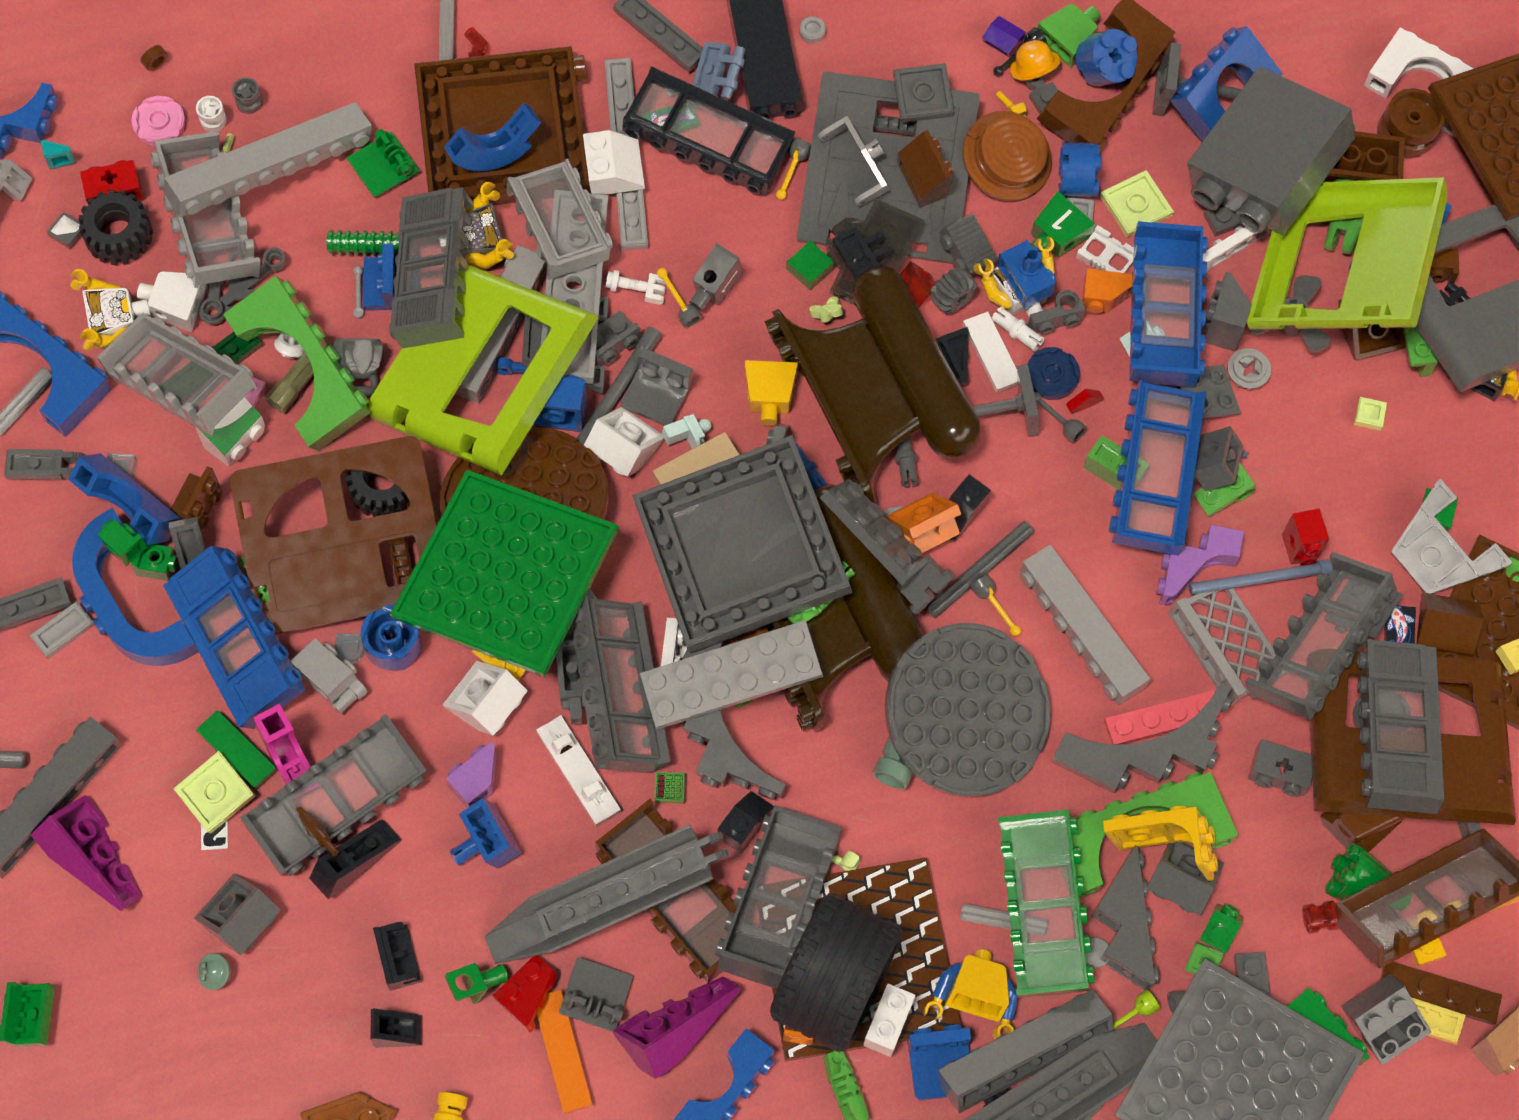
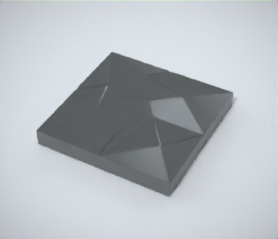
M792 435L632 495L684 642L690 654L852 593Z

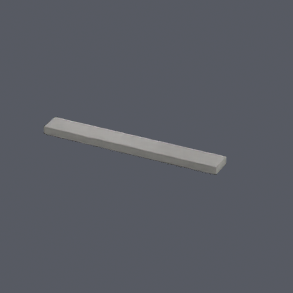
M631 58L604 60L610 130L628 136L626 132L622 131L623 117L634 101ZM643 189L616 193L621 251L648 249Z

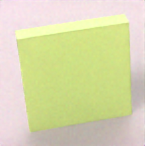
M1147 170L1100 193V198L1126 238L1134 235L1138 221L1160 223L1172 217L1174 213Z
M220 751L173 788L210 834L256 797Z

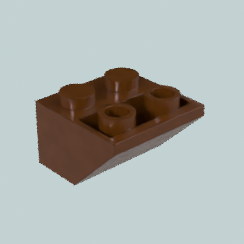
M928 130L923 131L900 150L897 156V164L920 208L949 196L950 185H952L951 175H953V169L948 160H943L940 154L942 151L940 143L936 137L932 138Z

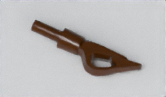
M298 807L296 811L307 835L310 838H315L321 847H326L333 856H336L339 851L331 843V837L308 811L306 812L302 807Z

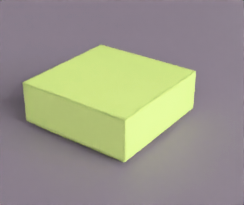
M1360 397L1357 403L1354 425L1381 431L1387 402Z

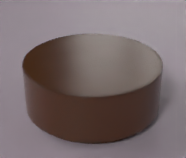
M155 45L143 54L140 61L147 70H155L166 61L168 53L161 45Z
M584 55L575 56L573 61L577 82H587L588 73Z

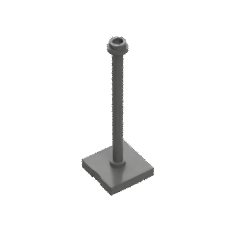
M1170 43L1157 68L1153 115L1163 116L1177 87L1189 79L1180 77V74H1178L1181 44ZM1217 84V95L1235 99L1242 90Z
M1028 364L1017 366V388L1019 394L1015 395V398L972 406L976 416L1017 409L1018 412L1023 411L1028 437L1039 436V414Z

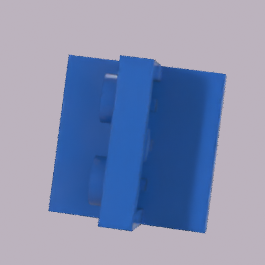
M383 244L382 254L378 255V257H364V311L392 310L391 302L395 294L393 280L397 273L394 244ZM419 269L412 270L410 291L419 289Z

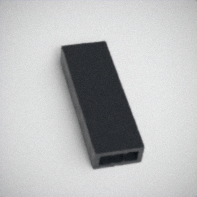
M726 0L735 46L745 48L743 56L745 62L743 68H740L747 110L766 119L781 116L793 117L796 114H801L802 96L782 0Z

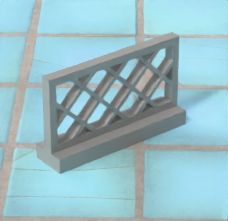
M1234 588L1223 589L1230 599L1229 606L1214 601L1216 593L1222 591L1217 590L1198 593L1188 599L1186 597L1176 601L1168 612L1216 688H1218L1221 682L1232 687L1228 694L1233 697L1229 707L1238 703L1241 698L1249 695L1248 688H1245L1239 679L1240 672L1252 675L1254 680L1259 681V678H1261L1258 669L1259 662L1262 659L1271 662L1276 655L1273 647ZM1200 603L1208 606L1207 615L1196 614L1191 605ZM1213 608L1227 612L1225 623L1211 618ZM1232 614L1242 617L1245 622L1244 629L1230 624ZM1209 625L1224 629L1221 640L1210 635L1208 632ZM1228 631L1242 635L1240 646L1226 642ZM1247 637L1258 641L1260 644L1259 652L1245 648ZM1225 648L1239 653L1237 663L1228 661L1223 655ZM1244 654L1258 659L1256 669L1242 665ZM1282 670L1276 681L1287 676L1289 672Z

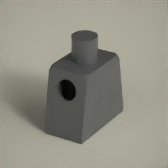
M716 243L692 280L696 292L689 303L696 306L700 311H703L709 301L719 305L743 275L739 257Z

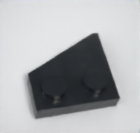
M968 327L935 338L961 387L966 386L968 381Z

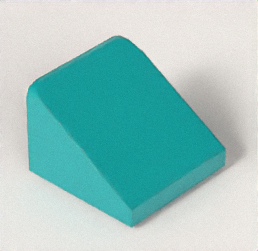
M41 140L44 158L49 169L76 163L70 146Z

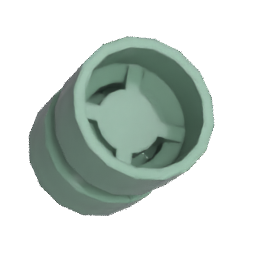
M888 737L882 750L884 757L878 759L872 775L887 786L904 790L907 788L913 773L899 758L890 737Z

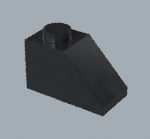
M968 474L949 498L950 501L958 504L961 515L955 517L960 534L950 539L954 543L988 504L991 490L970 474Z
M750 791L734 805L717 828V832H721L723 836L721 841L742 854L761 828L765 815H770L774 806Z

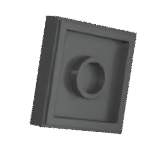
M946 63L893 70L901 123L953 116L954 110Z

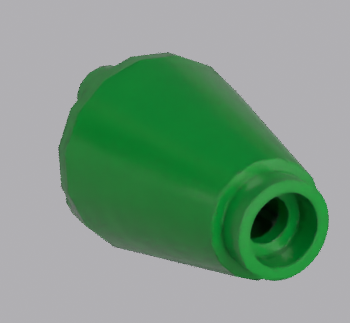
M1351 843L1343 855L1338 853L1334 857L1331 864V869L1334 872L1325 887V893L1338 900H1342L1360 892L1371 884L1389 877L1393 873L1365 848ZM1412 894L1389 906L1394 911L1403 912L1408 907Z

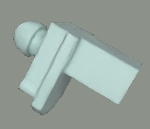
M694 414L685 416L682 420L663 426L662 435L667 445L687 439L691 448L694 449L704 443V433L710 430L711 422L707 419H701L698 422Z

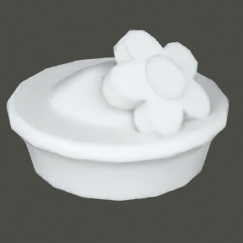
M281 333L274 342L276 350L282 354V357L294 359L302 356L304 349L290 335Z

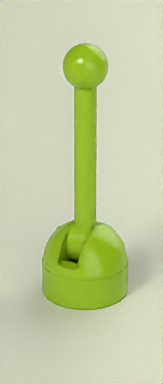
M1146 989L1137 996L1134 1002L1135 1008L1113 1023V1030L1136 1014L1150 1016L1160 1010L1158 1002L1149 990Z

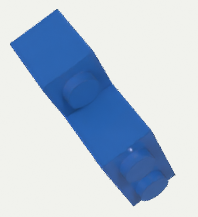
M41 83L38 91L27 104L10 114L0 116L1 160L5 150L8 151L11 146V137L41 143L44 134H48L52 112L57 110L59 98L56 96L51 84Z

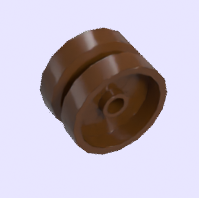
M1416 88L1403 89L1393 96L1378 121L1377 133L1405 137L1404 157H1417L1428 151L1443 127L1445 117L1430 93Z

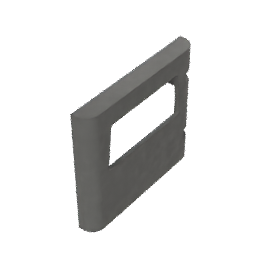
M1495 204L1442 224L1434 254L1500 228H1506L1509 231L1507 233L1519 250V217L1505 221ZM1429 274L1416 328L1460 393L1519 368V279L1461 303L1448 306Z

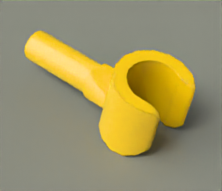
M1001 91L996 93V96L1003 102L1008 111L1026 117L1024 114L1026 106L1023 102L1014 105Z

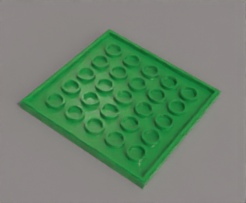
M466 469L395 603L390 616L392 619L545 677L619 531V527L612 522Z

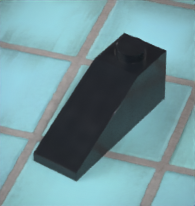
M381 819L336 847L339 851L336 856L328 852L320 857L309 879L329 899L350 886L400 843L401 839Z

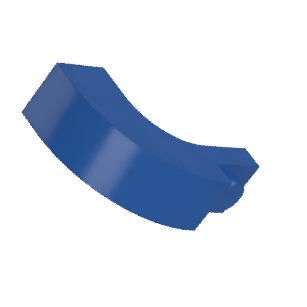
M523 103L499 130L487 135H476L460 127L444 148L453 163L462 168L472 171L497 169L517 160L532 147L528 138L541 124V121L531 106Z

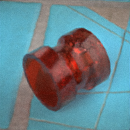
M1324 901L1322 905L1318 906L1313 903L1303 905V921L1309 934L1318 933L1321 929L1329 931L1339 929L1337 927L1335 901Z

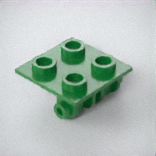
M383 129L375 133L376 138L373 143L346 157L374 198L420 172L394 134Z

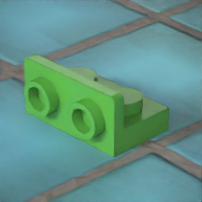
M1403 327L1410 366L1418 367L1419 377L1430 376L1438 364V359L1416 327Z

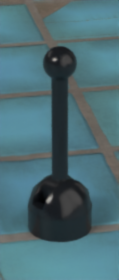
M1036 27L1028 31L1024 37V43L1040 40L1047 44L1045 35ZM1016 53L1001 66H996L993 69V74L997 77L1001 76L1004 72L1003 70L1016 60Z

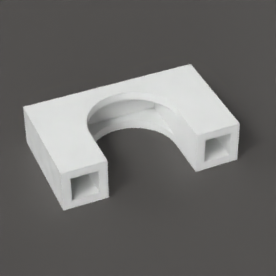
M1399 28L1369 72L1364 86L1387 98L1399 79L1408 72L1424 70L1437 75L1442 80L1474 68L1463 63L1459 58L1452 57L1443 52L1436 45L1429 44L1418 38L1414 33ZM1445 119L1441 130L1456 137Z

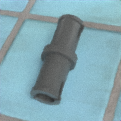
M909 436L896 446L897 455L895 456V463L899 465L901 486L910 487L909 476L912 487L919 483L915 465L917 454L913 452L911 436Z

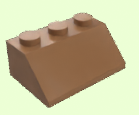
M1519 1005L1470 1049L1495 1077L1503 1071L1509 1075L1519 1066Z

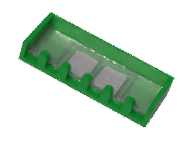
M1069 810L998 817L1002 838L1001 851L1005 866L1004 879L1008 895L1007 908L1011 923L1010 936L1014 951L1013 964L1017 979L1016 995L1022 998L1090 991L1089 983H1095L1093 965H1087L1086 953H1091L1090 936L1084 935L1083 924L1088 923L1086 905H1080L1079 894H1084L1085 890L1083 876H1077L1076 864H1081L1080 847H1074L1073 835H1078L1076 817H1071Z

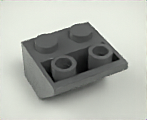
M1226 272L1223 281L1217 280L1209 302V310L1205 325L1202 327V332H1206L1205 343L1235 351L1245 329L1251 303L1232 273Z
M1391 974L1341 1006L1356 1032L1381 1065H1384L1431 1033L1430 1028L1405 986Z

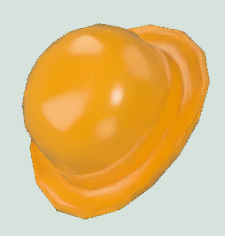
M1040 40L1028 41L1017 50L1016 60L1011 64L1010 74L1013 78L1020 81L1037 79L1055 70L1060 65L1061 58L1058 54L1051 52L1045 42Z

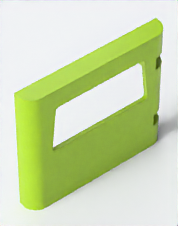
M1445 178L1322 182L1284 236L1273 230L1271 232L1247 318L1249 329H1283L1285 325H1295L1297 329L1367 328L1369 324H1379L1381 328L1416 327L1446 207L1447 188ZM1363 217L1340 308L1338 310L1304 308L1303 304H1285L1306 225L1315 222Z
M468 265L467 270L459 271L458 274L466 286L465 293L457 294V299L464 308V315L455 317V322L464 332V337L402 348L370 398L368 408L371 413L369 416L378 423L413 436L422 442L502 475L592 330L598 317L595 313ZM509 308H514L551 328V331L492 425L488 426L444 413L447 405ZM406 417L405 425H402L401 423ZM472 444H474V445H473V449H472V454L468 453V451H469V449L471 448Z

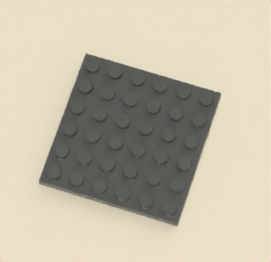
M1204 959L1114 1116L1121 1120H1328L1365 1053L1219 966Z

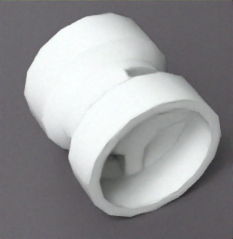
M215 96L202 97L196 104V111L201 126L209 132L220 131L224 128L227 121L221 101Z

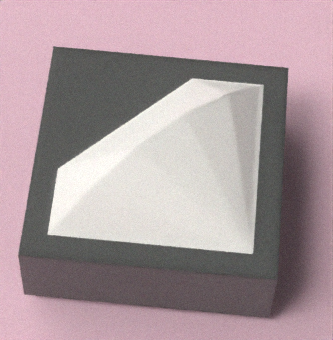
M65 212L59 216L47 231L49 237L68 249H71L82 236L79 230V221Z

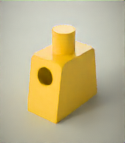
M745 360V382L749 410L761 413V424L766 426L776 425L777 413L786 414L789 412L797 377V362Z

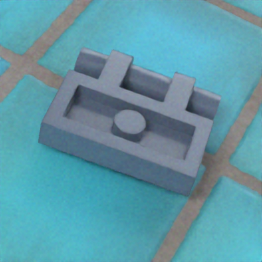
M705 42L692 85L716 96L718 95L719 88H723L721 98L731 100L732 93L736 91L738 86L736 80L739 70L743 68L745 59H743L745 48L735 46L733 55H729L731 47L727 44ZM726 65H729L727 77L724 78L723 75Z

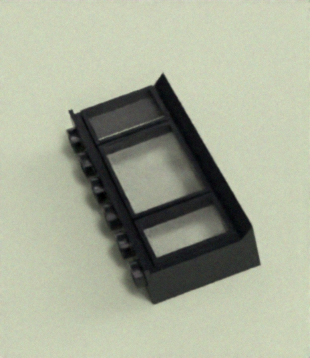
M653 66L650 67L644 83L628 112L623 117L622 131L634 139H642L650 143L655 149L666 150L674 154L679 160L690 161L698 165L703 171L716 173L727 182L740 184L751 193L763 196L768 194L789 153V148L795 136V131Z

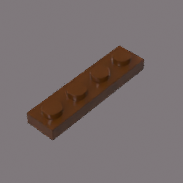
M1396 962L1383 966L1380 980L1391 974L1405 986L1412 998L1465 1014L1467 1018L1490 1025L1496 1024L1502 999L1501 994Z

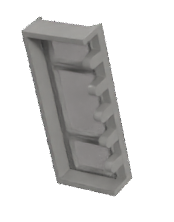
M219 131L154 141V152L150 153L152 167L154 169L158 168L159 174H157L159 189L164 190V177L225 154V152H220ZM238 195L228 198L218 205L213 204L203 208L196 214H188L181 218L166 196H164L165 209L167 212L171 211L172 213L170 222L173 234L178 233L179 240H177L180 256L185 255V273L187 278H192L194 288H197V285L248 276L259 279L260 258H254L253 239H248L247 220L246 217H241L240 199Z
M144 313L96 357L110 378L210 436H213L215 426L252 389H257L256 384L252 380L253 373L245 365L235 364L227 355L223 354L221 356L217 354L209 345L202 346L191 335L186 337L176 327H168L158 317L152 318Z

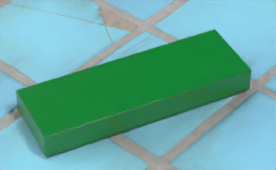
M218 710L196 729L197 733L217 752L220 751L233 768L255 790L277 772L276 767Z

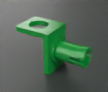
M475 962L446 973L445 979L456 1001L471 997L473 1004L479 1003L488 988L507 982L508 975L502 964L480 972ZM464 975L462 980L467 989L466 991L457 987L456 978L458 976Z

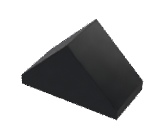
M376 1008L371 1009L370 1039L374 1047L422 1045V1015Z

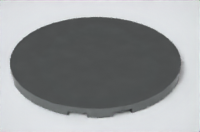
M958 623L943 626L926 633L913 642L897 661L889 678L885 696V718L889 737L895 751L905 766L928 786L943 793L962 797H976L999 792L1026 775L1044 748L1051 717L1046 682L1042 679L1035 665L1036 662L1022 645H1018L1004 632L975 623Z

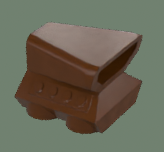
M1324 812L1320 816L1323 826L1346 849H1348L1351 843H1355L1365 848L1368 852L1405 818Z

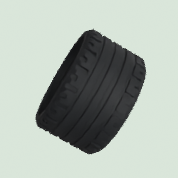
M836 893L826 895L821 900L805 928L776 990L770 1007V1013L774 1021L787 1025L788 1028L799 1031L802 1035L813 1038L816 1042L827 1045L828 1048L840 1053L848 1050L859 1031L889 969L903 932L899 924L891 920H885V917L873 914L870 910L864 907L861 908L857 906L858 904L850 900L847 901Z

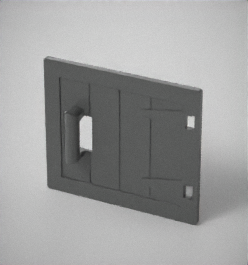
M823 72L797 241L808 243L811 240L816 245L835 247L832 243L833 239H828L829 231L844 233L857 226L864 239L880 231L885 235V238L880 243L869 247L872 253L889 245L894 250L890 254L892 256L952 264L953 257L949 250L946 251L942 247L939 232L944 226L963 217L969 175L964 166L962 149L968 130L977 120L980 94L950 89L954 110L953 116L901 123L898 117L877 115L876 111L877 102L898 104L894 81ZM845 116H848L864 145H867L876 138L884 151L883 155L881 154L873 160L890 190L860 207L856 204L855 199L880 183L851 132L847 128L824 142H821L817 136L822 130ZM873 130L915 136V138L923 131L928 130L932 138L936 137L942 149L940 154L943 160L949 161L953 169L949 196L920 208L897 164L898 152L915 138L873 132ZM911 243L927 245V253L911 251Z

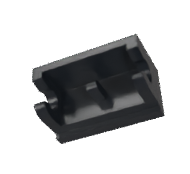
M396 922L373 928L389 990L392 991L421 983L422 980L407 924L403 925V922Z

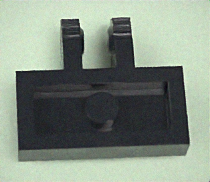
M857 226L834 237L832 240L855 281L868 268L880 266L878 261L886 258L894 251L888 245L872 253L869 247L880 243L885 238V235L880 231L864 239Z

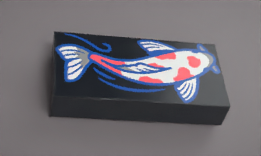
M1396 605L1385 623L1384 641L1415 643L1416 607Z

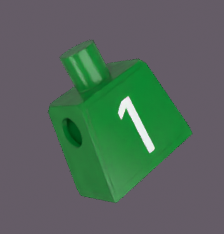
M1058 191L1034 221L1031 234L1035 240L1030 244L1032 247H1036L1035 242L1039 238L1041 239L1042 248L1045 249L1048 246L1047 236L1051 237L1054 241V247L1050 252L1056 257H1061L1088 240L1094 231L1095 223Z

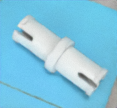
M1002 306L997 309L999 314L995 312L992 316L993 322L1008 331L1012 339L1017 338L1033 352L1039 349L1037 345L1041 346L1045 338L1029 328L1026 321L1017 319Z

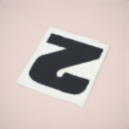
M227 821L211 834L201 824V850L228 849Z

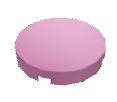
M157 95L146 98L138 108L134 109L131 122L134 133L140 141L154 146V141L180 137L185 129L186 119L182 107L174 102L172 98Z

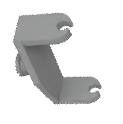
M845 116L822 130L817 136L821 142H824L847 128L851 132L880 183L855 199L856 204L860 207L890 190L873 160L881 154L883 155L884 151L876 138L867 145H864L848 116Z

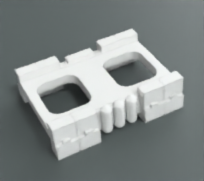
M1097 225L1083 247L1077 251L1076 258L1089 266L1092 264V267H1096L1097 270L1125 273L1133 263L1134 247L1127 243L1121 245V242L1115 238H1110V232ZM1097 240L1105 245L1106 248L1100 256H1094L1086 250L1091 241ZM1115 254H1119L1128 260V263L1121 271L1109 265V261Z

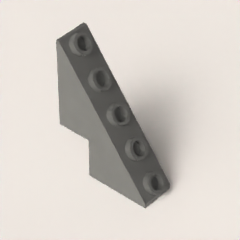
M1135 845L1127 855L1091 916L1115 931L1100 960L1106 962L1109 959L1105 964L1107 967L1143 990H1149L1154 984H1158L1159 974L1157 967L1153 966L1152 955L1155 953L1154 939L1149 937L1148 926L1151 925V912L1145 905L1144 897H1147L1148 889L1145 879L1142 880L1141 869L1144 866V857L1142 851H1138V846Z

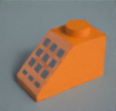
M1087 268L1082 292V302L1085 310L1095 314L1108 313L1132 296V274Z

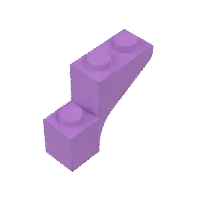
M1210 525L1207 534L1202 533L1199 549L1183 546L1178 556L1164 553L1161 568L1166 569L1164 578H1159L1156 594L1161 595L1159 604L1164 606L1171 605L1189 583L1207 567L1215 565L1235 567L1240 557L1244 531Z

